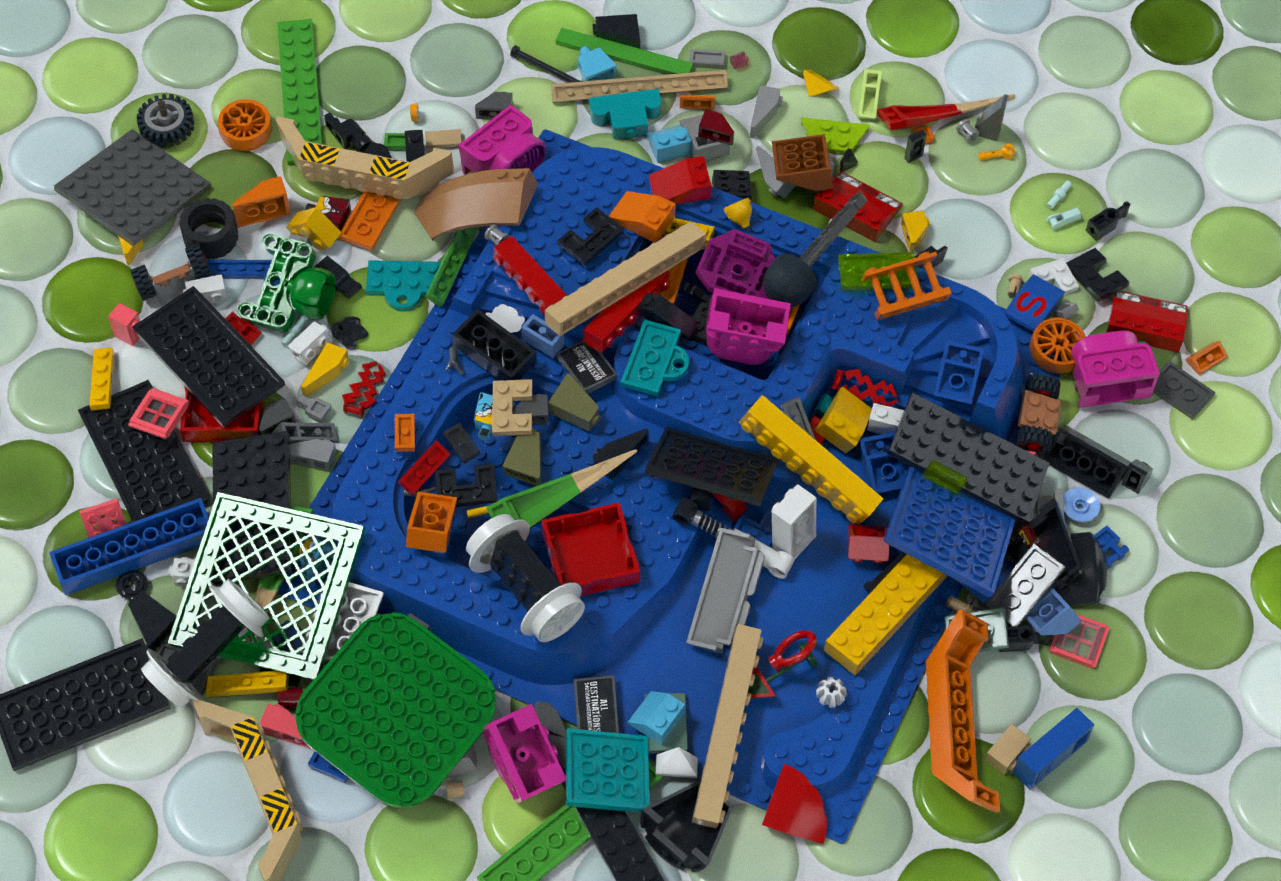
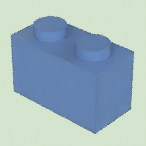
M534 314L521 327L522 340L552 358L565 345L564 334L559 336L545 324L544 320Z

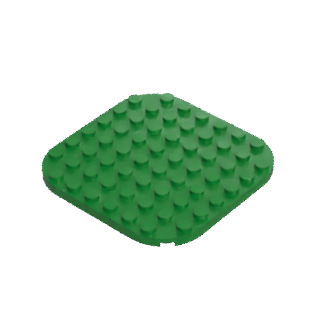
M401 613L377 614L364 621L302 693L296 707V724L301 738L313 751L374 798L392 807H412L426 801L436 792L483 734V727L491 723L495 714L496 694L491 680L480 668L419 622Z

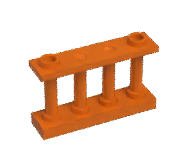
M924 252L910 260L879 269L873 267L865 271L861 280L862 282L871 280L879 302V306L874 313L876 320L948 300L952 294L949 287H940L931 264L937 256L936 252ZM924 265L933 288L932 292L926 294L922 292L913 267ZM907 271L915 293L913 298L907 299V297H904L896 272ZM889 276L897 297L896 303L889 304L886 301L878 280L879 277Z

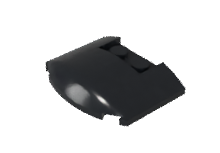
M1091 532L1070 534L1083 574L1075 580L1073 578L1067 582L1068 586L1058 592L1055 589V591L1070 607L1099 604L1101 601L1099 597L1103 590L1105 591L1107 582V565L1104 552Z

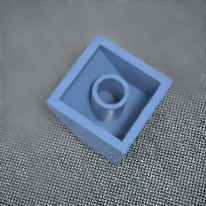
M1053 588L1042 597L1026 617L1041 635L1067 634L1082 621Z

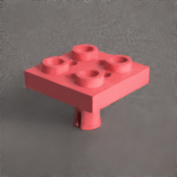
M118 498L79 511L88 538L126 525Z

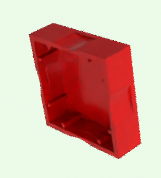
M184 387L185 399L189 400L190 403L181 417L180 432L183 442H221L260 435L259 426L262 420L264 400L223 428L190 391Z
M620 502L592 508L582 513L566 514L542 520V533L554 576L561 585L578 583L582 588L581 596L640 583V569L633 546L628 539L627 525Z

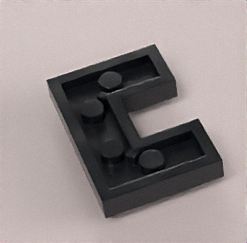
M597 207L584 217V223L594 230L585 240L571 229L557 240V245L583 266L590 263L624 233L622 226Z
M1096 248L1066 263L1073 276L1098 302L1129 286V281L1118 270L1104 278L1095 270L1106 264V258Z
M494 464L475 466L476 484L457 486L455 468L435 471L437 494L457 497L456 507L488 504L498 501Z

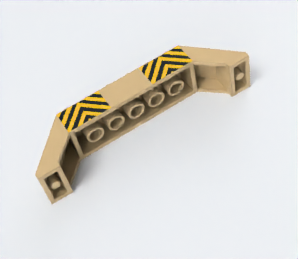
M278 116L276 118L281 140L304 179L311 182L318 181L327 185H338L346 189L353 188L361 192L368 191L381 196H393L396 199H410L451 176L455 171L452 152L449 150L433 148L432 152L407 162L307 142L297 130L295 120Z
M199 699L197 701L194 700L193 704L204 734L211 733L236 743L273 834L262 860L257 861L263 881H281L302 840L300 832L303 831L299 815L293 806L292 798L286 789L283 776L279 772L275 757L273 758L261 723L256 724L252 716Z

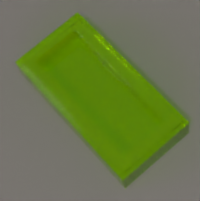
M934 459L931 460L922 476L955 494L959 493L967 481V476Z

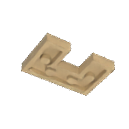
M532 379L493 381V436L532 434V413L513 414V401L533 399Z

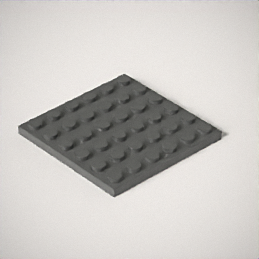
M133 129L54 185V191L132 246L136 245L211 188L209 181L157 145L147 141L146 138L144 139L141 134Z

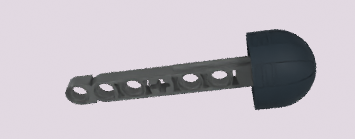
M862 192L855 194L849 199L800 258L791 254H780L771 263L763 279V289L769 299L791 303L790 307H795L809 297L817 286V279L811 266L852 220L858 210L867 202Z

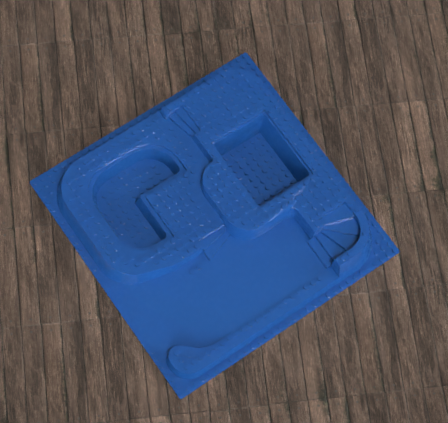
M545 129L538 137L546 146L545 158L542 164L532 172L538 182V186L521 224L516 226H498V229L509 236H513L566 295L569 296L580 287L592 282L593 279L620 265L624 260H628L639 251L648 248L653 242L624 228V233L590 263L583 266L559 247L557 240L570 229L585 240L594 230L584 223V217L596 207L609 216L627 191L653 195L649 175L664 168L618 150L590 147ZM714 187L711 188V199L676 204L675 218L714 226L715 230L712 239L736 229L770 243L775 259L780 254H791L800 258L823 231L752 202L750 226L742 228L727 217L723 208L743 199ZM483 226L463 261L444 305L438 307L435 304L376 398V403L371 406L309 508L313 509L315 515L362 525L366 528L349 582L384 592L377 614H392L394 612L407 616L411 613L430 626L433 634L480 668L489 677L497 692L524 704H532L533 707H535L537 701L548 702L557 709L561 720L577 727L574 679L614 675L619 733L642 736L646 735L630 726L628 721L644 701V694H649L651 691L685 693L687 752L698 758L697 778H693L695 780L702 778L731 646L725 645L723 653L719 654L686 643L717 537L715 538L716 535H711L705 529L701 530L700 526L696 527L691 523L688 526L681 525L672 518V514L681 498L691 500L692 487L645 473L646 465L665 428L669 427L729 446L776 458L768 447L759 444L756 437L744 431L741 424L738 423L752 405L763 395L783 412L780 406L781 403L794 397H800L808 421L813 416L821 420L822 417L814 409L822 395L828 394L832 399L835 398L838 391L830 386L834 381L836 369L843 371L860 369L862 377L869 375L873 385H877L885 380L886 386L891 383L893 384L897 397H894L891 391L885 395L882 388L876 391L878 397L882 394L884 395L887 403L898 400L897 403L891 406L893 408L904 410L909 396L913 392L1016 445L1018 431L1021 429V427L1017 426L1027 377L1030 375L1034 376V374L1040 375V373H1043L1044 376L1049 374L1050 377L1054 376L1056 379L1060 377V374L1050 373L1040 368L1032 359L1029 345L1033 331L1007 318L1004 314L1006 309L997 306L982 293L937 274L935 275L940 287H949L952 294L948 300L876 320L874 313L879 306L878 299L871 280L862 282L861 278L869 268L876 267V269L903 261L839 236L834 239L811 266L817 279V286L809 297L800 304L789 334H786L785 345H782L779 351L773 352L771 357L761 364L749 365L724 360L714 355L707 346L701 343L679 338L677 346L684 349L689 357V368L684 377L676 381H663L658 397L620 386L621 379L643 321L647 320L641 313L635 323L629 325L624 334L618 336L614 340L613 345L602 352L603 356L615 370L616 380L588 393L590 398L599 407L600 420L597 426H593L589 432L550 414L549 411V425L532 426L533 429L540 433L542 484L593 466L594 453L596 450L602 449L605 444L645 428L649 430L648 442L612 480L607 476H603L545 518L549 519L566 514L582 513L592 508L620 502L627 525L628 539L633 546L640 569V583L581 596L580 599L585 604V609L580 619L558 638L548 642H540L535 635L526 636L521 632V623L527 614V610L521 602L516 600L512 591L504 585L499 575L493 572V570L475 573L469 567L471 556L466 551L467 543L474 532L492 518L490 514L468 518L467 510L488 506L493 503L455 508L446 553L406 547L407 527L416 497L404 496V488L398 481L436 440L450 453L448 458L436 470L455 468L457 486L476 484L475 466L494 464L498 501L504 497L536 487L535 485L504 475L502 466L517 435L493 436L491 434L489 441L481 440L478 437L480 430L475 426L474 416L479 395L481 392L493 395V381L500 380L458 349L457 358L464 374L461 375L453 365L448 371L445 370L450 360L449 348L454 347L452 334L477 309L484 314L492 313L495 307L504 304L507 307L514 308L518 312V316L525 318L522 326L532 314L545 321V316L541 313L539 306L536 303H532L528 294L524 290L521 291L513 278H509L505 273V269L494 261V247L496 244L485 238V232L490 226ZM701 249L689 257L675 302V306L690 317H693L702 301L691 297L684 291L683 287L686 282L690 283L691 286H698L709 296L712 294L696 275V270L705 249ZM913 267L922 292H925V294L932 292L933 288L926 270ZM907 271L896 272L904 297H907V299L913 298L915 293ZM889 276L879 277L878 280L886 301L889 304L896 303L897 297ZM602 311L564 334L565 345L560 351L583 341L584 329ZM521 329L518 332H512L514 336L537 352V363L521 380L532 379L533 395H547V402H549L568 372L556 356L552 358L522 340ZM946 340L984 349L972 404L933 396ZM1048 349L1041 350V351H1042L1043 353H1046V352L1048 351ZM1061 357L1057 358V361L1062 362ZM675 363L674 367L682 368L684 365L682 363ZM843 375L840 388L847 384L848 389L856 384L860 394L868 389L866 382L859 386L855 376L847 381L846 375ZM870 396L862 400L869 407H873L874 403ZM513 401V402H515V404H516V406H517L521 401ZM395 414H415V451L395 452ZM867 423L865 431L861 438L877 436L882 434L867 431ZM824 438L821 445L870 487L858 445L844 453ZM779 459L761 506L745 502L747 510L743 515L759 524L767 509L772 510L777 502L780 503L784 499L787 491L793 489L798 484L816 497V537L794 560L785 579L773 576L767 568L762 566L755 593L752 596H748L747 599L751 607L745 626L761 629L760 637H763L761 649L757 648L756 655L759 656L757 668L764 679L777 672L767 658L774 655L776 648L785 638L798 631L809 630L815 633L817 642L812 654L819 665L812 668L804 660L768 683L776 697L750 699L749 705H745L743 712L747 713L744 725H740L739 732H742L740 745L736 744L735 747L738 756L736 763H732L730 770L734 771L731 784H727L726 790L729 791V795L767 811L784 763L803 773L821 795L825 816L827 817L826 838L839 844H844L926 668V660L936 646L946 625L945 617L951 614L952 609L945 606L946 601L950 595L958 598L963 586L954 578L947 576L856 675L852 674L824 652L825 642L869 595L863 585L867 581L871 582L902 551L889 545L888 561H883V563H874L871 560L855 562L848 559V524L856 523L850 522L846 514L841 510L835 509L826 497L820 496L811 484H806L797 472L791 471L786 466V463ZM435 472L419 489L436 487ZM437 489L431 492V494H437ZM901 489L879 493L883 500L872 514L859 525L888 527ZM712 494L711 511H699L703 512V515H707L708 518L711 517L713 521L721 522L722 526L726 525V528L734 529L737 522L734 523L722 510L723 505ZM541 521L530 529L525 542L554 576L542 533ZM298 560V561H297V564H298V566H299V568H300V570H301V569H303V568H302V565H301V561ZM292 564L293 573L287 574L288 577L298 572L294 564ZM326 574V576L322 579L324 584L328 574ZM299 575L292 579L291 583L295 589L302 585L303 581ZM284 579L277 594L282 596L291 591L286 579ZM319 580L309 585L313 593L322 588ZM306 587L296 592L300 600L310 595ZM294 594L288 597V599L297 602ZM321 594L315 597L317 602L319 601ZM312 599L303 604L311 609L316 607ZM803 638L792 643L783 652L782 658H790L800 652L798 645L803 641L807 645L809 639ZM828 677H833L834 680L840 679L847 691V695L844 697L845 701L841 705L836 704L835 708H829V705L823 706L819 702L820 699L816 696L818 684L822 680L827 681ZM649 753L648 759L656 762V756L660 753Z

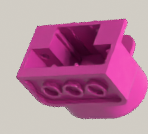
M509 105L459 144L462 172L466 175L470 171L474 173L495 169L530 168L531 172H533L542 164L546 154V146L542 140L533 135L531 119L512 105Z
M714 288L706 323L707 345L710 351L721 359L749 365H757L767 361L773 352L779 351L782 345H785L791 303Z
M1115 331L1090 335L1079 340L1073 346L1071 353L1075 362L1073 371L1075 379L1074 388L1080 395L1077 404L1078 408L1151 398L1160 373L1151 347L1145 343H1139L1134 333L1130 331Z
M532 704L483 727V735L488 744L490 758L515 803L524 801L566 781V777L557 759V749L554 745L550 744L548 740L550 737L549 732L545 726L542 727Z

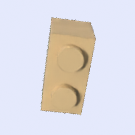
M1011 724L987 752L985 762L1003 775L1009 770L1012 772L1018 757L1030 747L1031 738Z

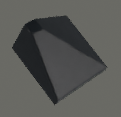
M850 148L846 150L841 159L840 172H844L858 163Z

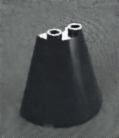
M1053 498L1039 509V515L1015 534H1011L1005 557L1017 565L1031 546L1035 544L1066 567L1064 572L1051 586V588L1057 589L1059 592L1068 586L1067 582L1070 579H1077L1083 572L1059 503ZM1021 530H1023L1029 541L1027 546H1025L1019 534Z
M701 779L645 807L640 816L641 828H645L647 833L645 838L653 850L672 866L681 870L688 868L692 872H699L710 863L733 808L729 801L723 803L724 819L722 823L718 824L716 829L691 823Z

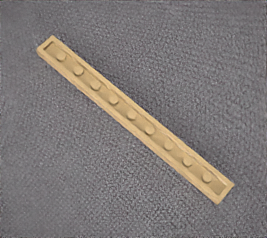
M726 70L551 84L552 102L586 100L591 97L659 89V93L728 88Z

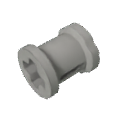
M968 119L961 121L956 127V131L965 137L967 143L974 141L979 135V131L970 125Z
M495 224L491 225L485 232V238L493 241L496 245L510 237L507 233L501 232Z

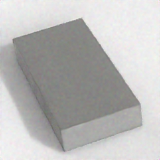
M691 49L690 62L693 63V67L724 69L725 51Z

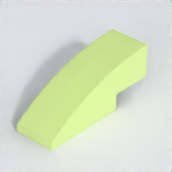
M864 70L858 118L876 119L882 71Z

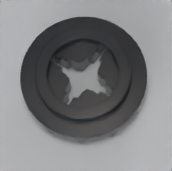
M136 570L123 573L116 582V590L122 598H127L129 601L133 595L138 594L141 590L145 592L148 588L146 576ZM130 580H131V581L134 583V585H135V590H134V591H133V590L131 589V587H130V582H129Z

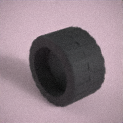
M215 198L196 200V202L189 204L180 216L179 224L185 247L188 248L199 243L206 260L223 257L236 246L238 229L235 215L231 207L224 201ZM217 222L224 225L219 232L213 235L203 236L194 233L199 226L205 223Z

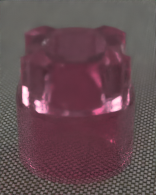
M744 51L730 56V62L734 69L748 64L749 58Z

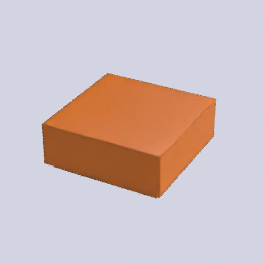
M929 125L912 128L911 133H917L921 130L925 131L927 134L925 144L934 142L935 138Z

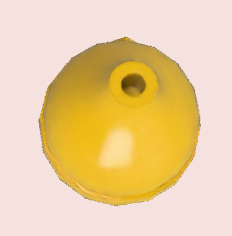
M749 197L723 208L725 214L732 222L739 224L742 228L750 226L752 205Z

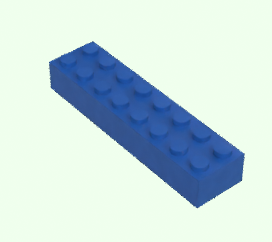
M199 498L49 552L65 596L121 576L127 571L137 570L200 547L209 517L202 499Z

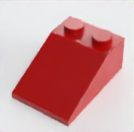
M704 156L686 158L649 175L653 195L661 196L675 204L711 199L712 185Z

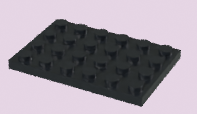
M666 427L646 465L645 473L651 474L654 477L665 478L675 483L689 485L692 488L703 489L713 494L727 496L730 499L741 500L751 505L761 506L779 459Z

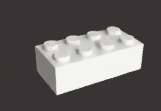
M798 484L793 489H789L784 499L780 503L777 502L771 510L772 547L776 551L790 554L794 560L816 537V497Z

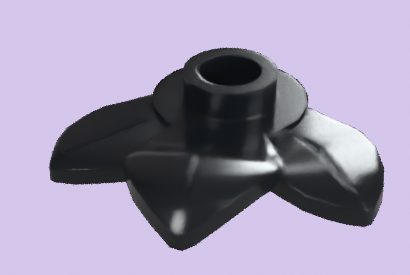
M354 316L346 317L342 322H336L331 327L332 336L340 340L343 346L351 349L356 348V340L364 339L369 334L363 326L359 325L360 318Z

